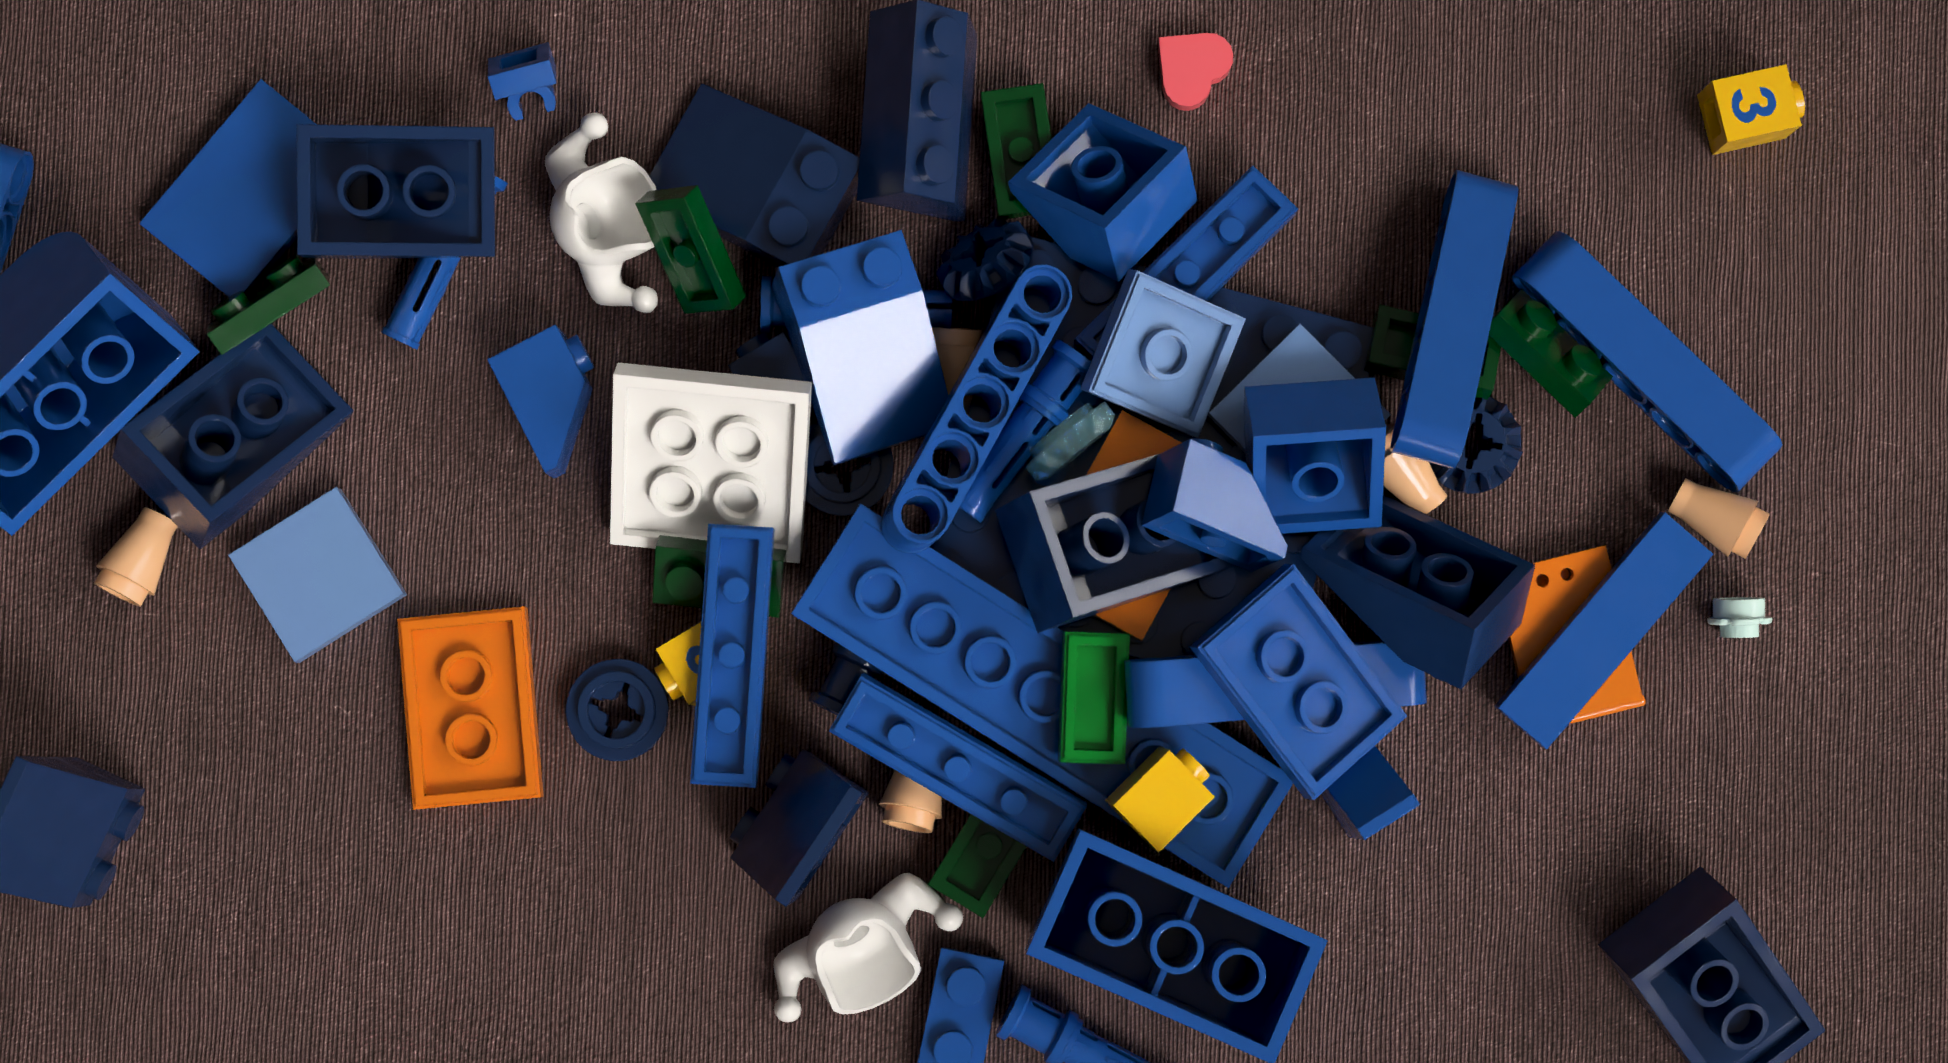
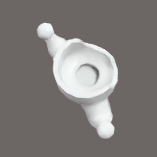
M598 112L589 113L582 118L580 128L558 142L545 156V167L556 190L550 207L551 230L555 240L564 252L578 262L585 286L591 298L597 304L604 306H633L637 311L650 313L658 304L657 292L647 286L633 289L625 285L621 276V270L626 260L654 248L635 203L648 191L657 189L647 172L634 160L618 157L592 166H588L584 162L589 143L594 139L602 138L608 131L607 119Z
M911 873L898 875L871 899L852 898L833 904L817 918L808 936L784 948L774 959V972L779 999L774 1006L775 1015L782 1022H793L800 1017L802 1008L796 996L800 981L805 977L816 980L820 991L832 1010L839 1014H856L890 1001L905 991L921 972L920 962L906 931L907 921L913 911L922 910L934 915L939 928L952 932L962 924L963 913L961 909L956 905L946 903L931 886Z

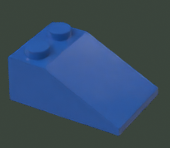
M902 230L778 267L771 286L804 381L812 382L811 402L833 466L926 436L947 399L948 392L923 290Z

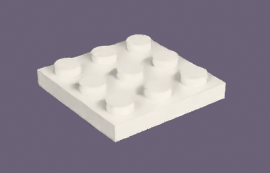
M617 363L613 374L610 544L656 549L660 535L707 540L708 524L773 527L775 529L774 548L786 550V562L800 563L803 552L812 382Z

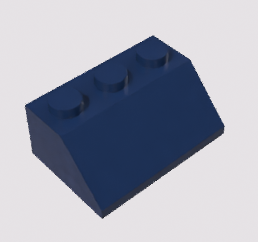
M912 0L870 11L857 201L955 222L965 221L977 50V33L968 13L922 0Z

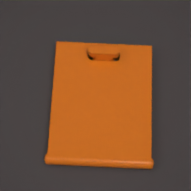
M1606 545L1532 562L1535 564V569L1522 623L1508 638L1518 678L1612 569ZM1567 569H1569L1570 572H1571V576H1570L1569 579H1568V577H1569V571H1568ZM1632 651L1569 724L1645 705V697L1641 693Z

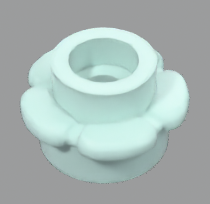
M1761 597L1713 598V617L1707 618L1708 624L1720 625V637L1723 638L1759 637V624L1772 623V617H1765V598Z

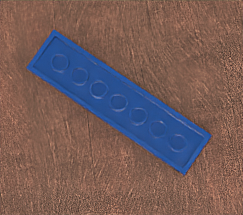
M859 504L791 614L1125 824L1127 823L1111 808L1105 799L1159 746L1169 749L1174 755L1184 748L1210 774V777L1203 785L1215 797L1164 848L1229 888L1293 785L1286 773L1209 723L1133 728L1128 727V715L1125 764L1059 762L1058 740L1063 631L1055 627L1037 633L1029 609L930 547L919 553H904L894 549L887 543L882 533V517L866 506Z

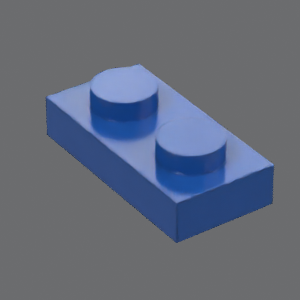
M941 947L918 1063H984L1004 959Z

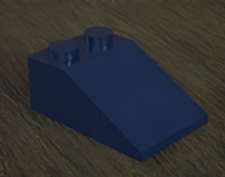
M701 83L649 177L657 190L698 185L720 237L778 268L823 254L857 193L860 157L806 128Z
M296 124L297 255L303 258L340 259L495 257L494 127Z
M269 324L228 352L218 355L126 424L120 430L112 458L199 549H202L251 510L352 416L354 410L272 324Z
M1159 454L1030 491L995 510L1037 633L1099 614L1234 567L1229 562L1141 526Z
M1383 495L1381 527L1319 531L1302 548L1300 557L1403 662L1459 689H1462L1521 625L1535 569V564L1385 495Z
M802 749L796 759L788 753L784 755L765 784L774 791L761 812L750 807L729 837L730 840L738 844L730 858L768 894L785 907L799 899L870 793L806 749Z
M16 756L0 789V893L69 908L91 905L93 899L100 900L114 879L117 866L111 863L121 840L128 841L142 820L144 806L140 805L139 802L145 792V788L78 757Z
M1701 866L1598 944L1626 985L1687 1063H1784L1826 1031L1738 900Z

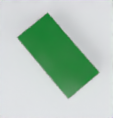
M1063 631L1058 740L1059 762L1125 764L1127 699L1124 661L1129 660L1130 634Z

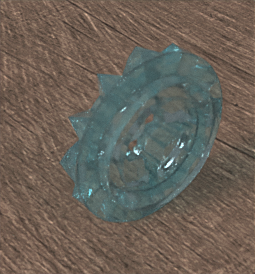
M1103 402L1096 408H1093L1090 403L1085 404L1050 431L1029 451L1033 459L1025 467L1026 470L1036 480L1049 479L1054 474H1057L1111 428L1115 414L1106 402Z

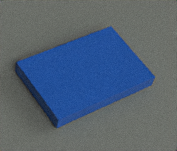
M260 79L139 224L228 297L241 290L248 297L297 239L296 124H317Z
M1284 564L1190 646L1206 670L1305 799L1315 800L1407 717L1406 713L1294 564Z

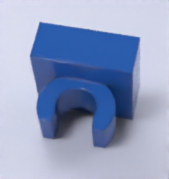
M549 42L488 58V80L494 98L498 100L507 97V108L514 120L523 119V108L520 98L527 92H536L541 95L547 112L555 110L556 97L553 84H557L556 64Z

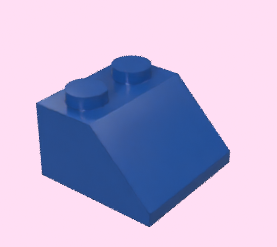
M1090 103L1008 181L1011 193L1071 259L1118 282L1124 277L1128 269H1131L1198 201L1186 146Z
M1375 378L1244 386L1246 464L1281 534L1381 527L1386 424Z

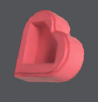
M1215 33L1158 38L1162 91L1165 99L1172 107L1178 110L1190 111L1199 108L1208 98L1211 85L1219 83L1228 75L1233 64L1231 45L1224 37Z

